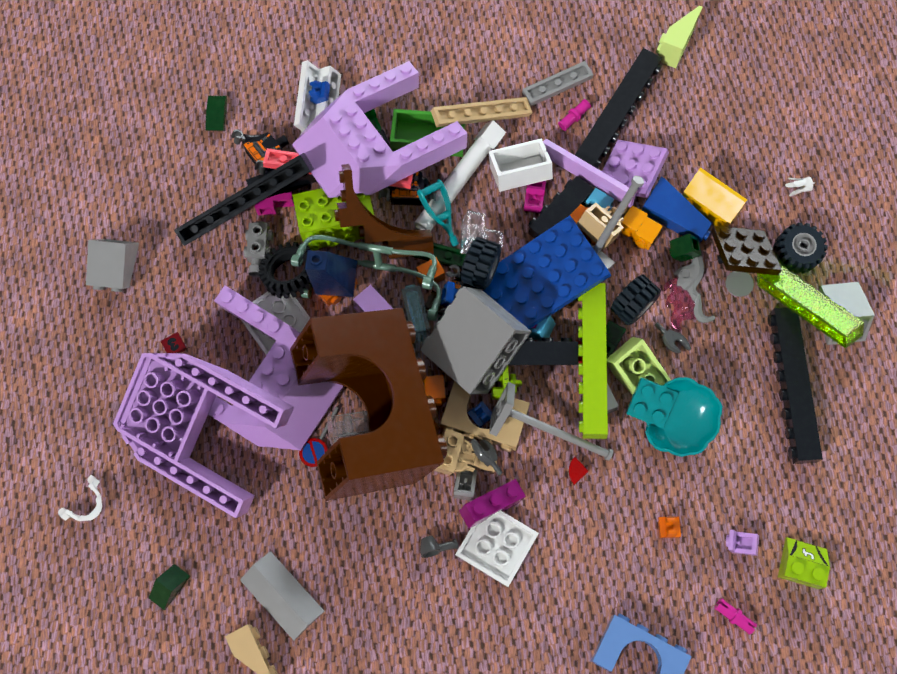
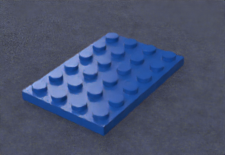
M569 215L500 261L490 285L483 291L528 329H531L612 275Z

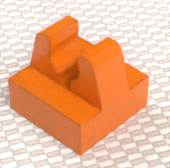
M679 516L658 517L660 538L681 537Z

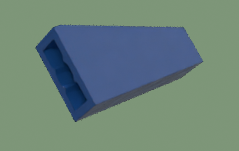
M661 177L643 205L642 211L648 214L647 217L682 236L691 234L698 237L700 243L702 239L706 241L711 233L708 229L712 223L665 178Z

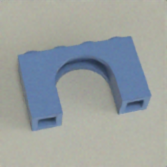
M619 613L618 616H611L591 658V662L612 672L623 648L633 641H641L648 644L656 653L658 659L656 674H684L692 656L686 654L687 649L677 644L675 647L668 644V639L659 634H656V636L649 634V629L643 625L637 624L635 626L629 623L630 619Z

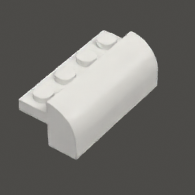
M308 60L302 62L294 126L301 130L300 135L317 115L339 97L341 74L331 66L318 69ZM316 80L328 82L330 84L329 100L318 104L310 102L311 96L309 91L312 89L310 82Z

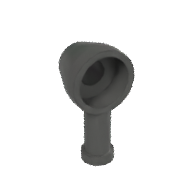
M433 536L424 537L421 539L420 545L421 557L428 558L438 555L442 551L458 549L457 539H453L452 541L438 544Z

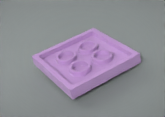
M617 140L602 172L628 187L631 186V180L634 176L642 177L644 184L638 188L636 196L648 198L669 151L667 148Z

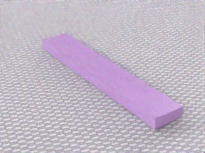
M548 139L543 141L546 152H548L552 162L575 176H579L582 180L615 200L622 201L629 189L628 186ZM636 193L627 207L631 208L634 204Z

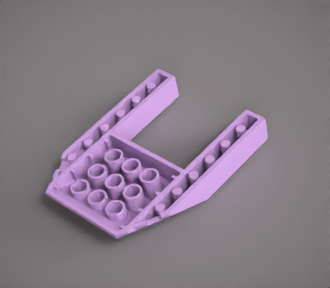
M410 61L344 91L315 117L292 144L299 155L302 153L306 154L314 168L310 172L328 198L340 196V190H343V183L339 182V171H342V164H349L352 169L354 192L356 194L372 195L467 148V132L456 121L393 152L364 114L419 88V72Z
M224 285L214 302L275 341L249 382L292 405L294 409L287 425L274 428L216 396L208 415L259 447L301 451L344 386L332 382L298 385L290 348L300 332Z
M142 353L113 422L114 427L122 434L123 440L131 446L135 452L133 455L141 463L234 518L246 514L255 495L190 458L217 395L274 428L287 425L294 407L236 374L188 354Z

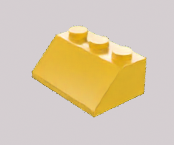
M701 167L682 194L699 212L711 220L715 226L729 227L747 201L746 198Z

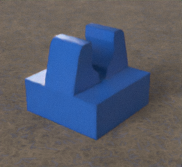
M317 80L310 82L312 89L309 91L311 96L310 102L318 104L328 101L330 84L326 81L319 82Z
M448 281L442 287V306H449L456 298L455 295L459 289L455 288L454 282Z
M481 401L468 411L467 414L476 426L481 428L491 420L492 412Z

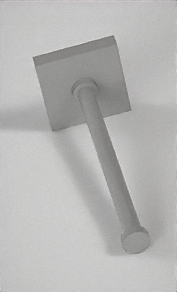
M640 176L632 178L631 186L595 246L588 241L608 270L614 266L615 262L604 254L601 249L638 188L643 186L644 180Z
M507 383L492 410L489 434L496 437L504 422L510 416L599 454L607 461L612 458L613 450L610 448L607 450L512 409L515 398V384Z

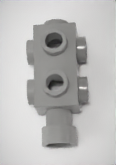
M256 221L255 223H249V229L245 232L247 246L244 247V257L251 263L248 274L252 277H260L258 271H260L259 265H262L261 260L267 259L265 256L267 253L272 255L269 241H273V230H270L268 223Z

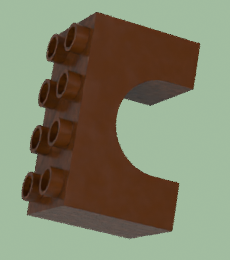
M403 308L310 318L290 348L298 385L321 382L343 385L359 397L368 416V431L366 434L339 438L317 461L325 501L416 484L444 463V458L447 455V444L445 438L441 434L437 435L433 420L436 417V404L432 396H426L423 381L426 378L425 364L421 358H416L413 349L416 339L415 327L411 321H406Z

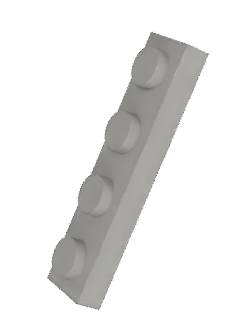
M583 61L522 89L524 97H527L531 107L593 79L594 74L586 61Z

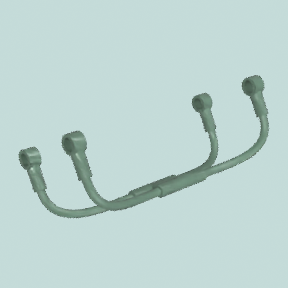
M313 235L305 239L300 244L296 254H293L291 257V265L301 267L307 244L313 240H327L356 247L359 250L371 251L375 261L357 260V265L411 274L423 279L422 288L430 290L432 286L435 288L437 296L433 301L431 309L428 310L427 320H437L441 304V289L433 280L437 271V259L431 253L393 249V247L363 242L355 243L327 235ZM381 253L428 257L432 260V266L429 267L427 275H424L417 271L397 267L394 264L383 263ZM309 283L311 287L309 290L303 288L304 293L301 297H311L313 288L311 283Z

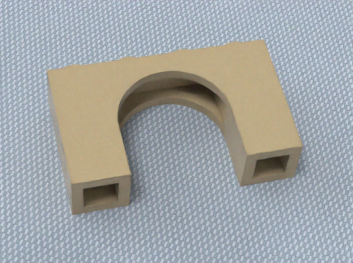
M454 381L440 423L443 431L449 429L464 434V438L467 440L474 438L478 440L484 439L492 445L500 446V449L506 452L516 451L524 422L509 416L497 437L489 434L490 429H482L475 426L467 415V408L472 394H469ZM514 398L512 409L527 415L530 403Z

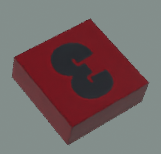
M178 332L161 340L166 353H182L187 350Z

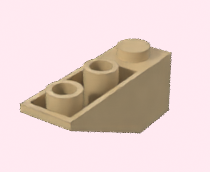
M247 624L225 636L233 656L257 674H278L274 665L270 666L267 660L269 653L266 647L261 646L258 640L261 636L256 626L252 627V625Z

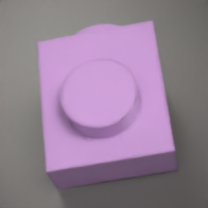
M730 530V534L726 536V547H728L730 552L758 556V534Z

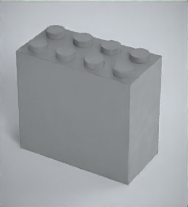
M463 286L456 293V298L452 304L445 309L442 319L435 324L431 335L424 340L420 351L469 394H488L532 331L481 289Z

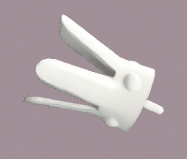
M811 177L803 179L788 178L799 181L787 183L785 186L800 187V189L793 191L789 195L793 196L801 192L812 191L815 182L812 181Z

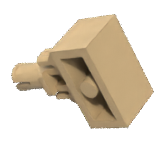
M594 203L585 210L577 222V226L597 243L619 204L609 210L610 206L602 208L597 203ZM629 207L626 208L623 214L628 212ZM623 217L620 218L602 248L603 250L612 244L624 227L621 225L624 220Z
M445 429L441 435L445 438L447 444V455L444 458V463L434 471L451 475L454 472H474L475 468L494 473L495 470L492 465L487 467L476 457L471 443L464 439V434Z

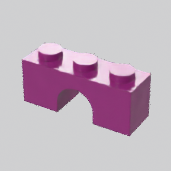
M514 479L466 503L459 512L468 529L487 520L493 514L499 511L503 512L517 505L526 496L517 480Z

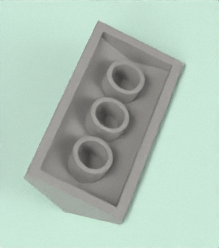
M271 551L253 564L240 579L293 641L325 612Z

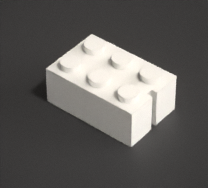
M542 138L489 151L490 169L499 192L553 179L552 161L548 152H546Z

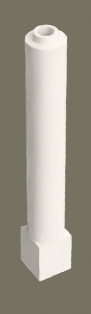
M494 120L487 122L474 138V143L445 180L444 186L450 203L453 202L489 151L494 149L506 132ZM439 189L436 192V201L431 199L428 203L436 216L446 211L444 199ZM424 209L414 222L416 230H430L431 232L437 222Z

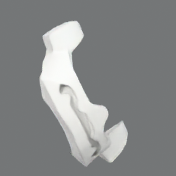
M90 475L88 477V487L97 496L95 499L96 507L86 516H79L68 509L61 508L58 514L62 519L66 521L71 517L77 521H88L95 519L100 514L102 498L97 489L100 481L94 476Z

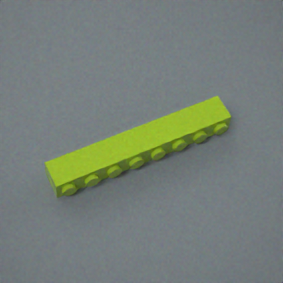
M600 283L578 297V301H582V308H578V319H582V326H578V338H582V345H578V356H582V363L578 364V375H582V382H579V394H582V401H579V413H583V421H579V433H583V439H607L606 283Z

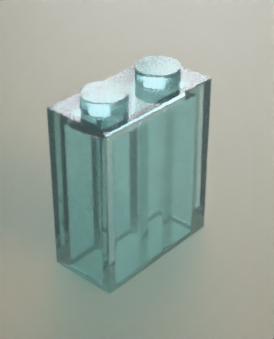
M408 285L405 289H401L407 321H411L415 327V343H419L431 335L420 285Z

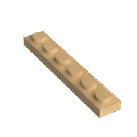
M527 97L433 107L431 113L436 127H445L456 121L461 125L529 117L532 114V110Z

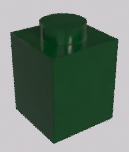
M687 234L670 240L671 248L669 251L673 259L684 262L702 256L698 237Z

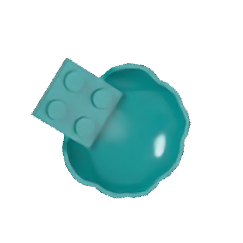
M640 377L625 413L646 422V436L649 443L655 449L683 457L702 453L708 444L715 439L721 426L722 404L710 388L698 384L695 380L688 377L675 378L664 385Z

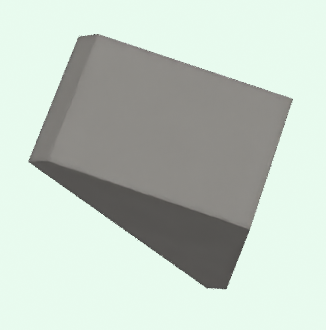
M474 470V472L464 471L457 473L453 494L454 499L474 500L477 470Z

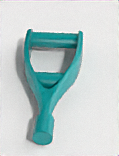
M438 179L437 182L422 190L419 189L417 194L429 216L448 233L449 240L454 247L459 242L452 231L451 203L444 183ZM440 189L446 211L436 216L425 196Z

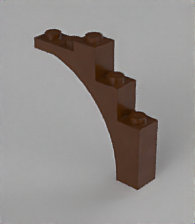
M341 165L342 171H339V182L343 183V190H340L341 202L337 203V209L334 210L335 221L339 222L340 227L358 226L359 236L363 237L365 243L382 242V246L393 247V249L424 251L434 254L433 235L430 230L402 229L387 224L374 216L365 208L354 192L350 165ZM387 254L388 257H389V259H391V258H400V257L414 256V255H399V254L389 255V254Z

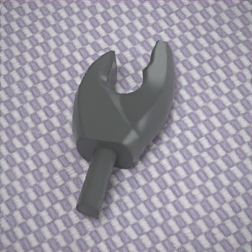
M658 322L654 325L664 334L661 338L669 350L681 353L675 342H679L688 351L691 350L689 342L681 333L672 329L667 331Z
M472 439L471 445L476 457L487 467L492 465L498 476H500L503 472L495 462L498 460L492 444L484 439L479 444L476 439Z

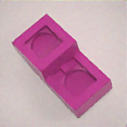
M546 181L527 185L524 211L541 212Z
M292 192L274 195L257 203L255 209L258 216L277 214V207L294 206Z

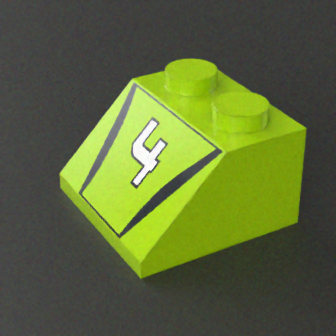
M786 537L778 577L816 589L826 588L830 570L827 549Z

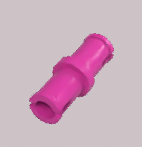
M583 99L574 109L571 108L568 114L558 122L559 127L566 131L574 122H578L581 119V116L591 108V104L586 99Z
M723 598L719 599L714 609L728 618L731 624H736L747 632L748 635L752 634L755 630L753 627L756 628L757 624L743 615L742 610L739 608L735 609Z

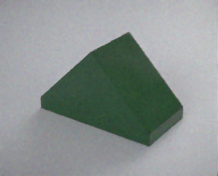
M172 565L155 580L149 599L163 610H166L190 578V575L177 565Z

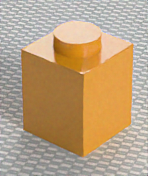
M632 205L623 217L624 220L621 225L624 228L621 233L626 237L634 238L648 214Z
M646 217L636 232L633 242L639 248L649 250L663 226Z

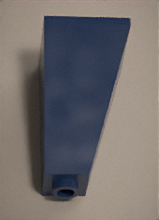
M308 250L305 270L315 294L354 297L358 261L331 252Z

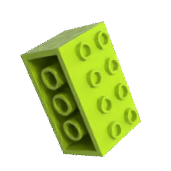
M322 188L292 195L299 232L303 242L313 235H327L351 242L363 239V237L359 236L358 226L340 227L339 222L335 221L334 210L337 209V203L341 202L340 196L328 198ZM364 193L356 194L365 208L374 215L370 195H364ZM313 240L307 246L312 251H316L319 248L334 247L340 243L327 240Z

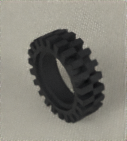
M287 242L286 247L280 244L278 245L279 250L271 249L273 254L267 253L265 255L267 259L261 260L263 265H259L260 271L258 273L262 283L271 295H276L278 298H282L283 295L287 299L289 294H291L294 298L297 297L296 292L299 291L302 295L304 293L303 288L307 290L311 288L309 285L311 282L305 270L307 251L311 250L309 246H307L303 256V261L305 262L303 271L288 281L274 279V273L281 264L291 260L292 255L296 254L300 246L298 242H293L292 246L290 242Z

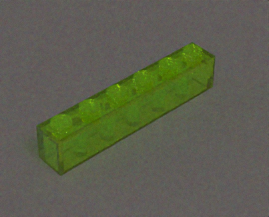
M780 265L782 271L779 275L757 273V286L845 349L863 336L864 322L859 317L848 312L843 306L832 301L827 295H823L814 286L804 282L798 275H794L783 265Z

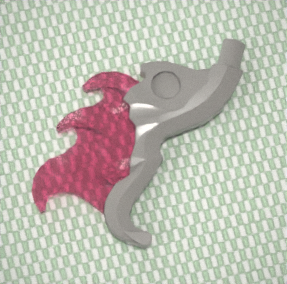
M702 256L693 258L690 265L679 268L674 273V276L677 278L667 281L664 285L663 291H666L668 288L671 289V294L668 296L665 305L668 307L671 303L674 306L670 321L672 326L681 331L679 324L683 320L693 319L701 323H708L715 319L714 315L707 317L703 314L701 294L696 290L704 274Z

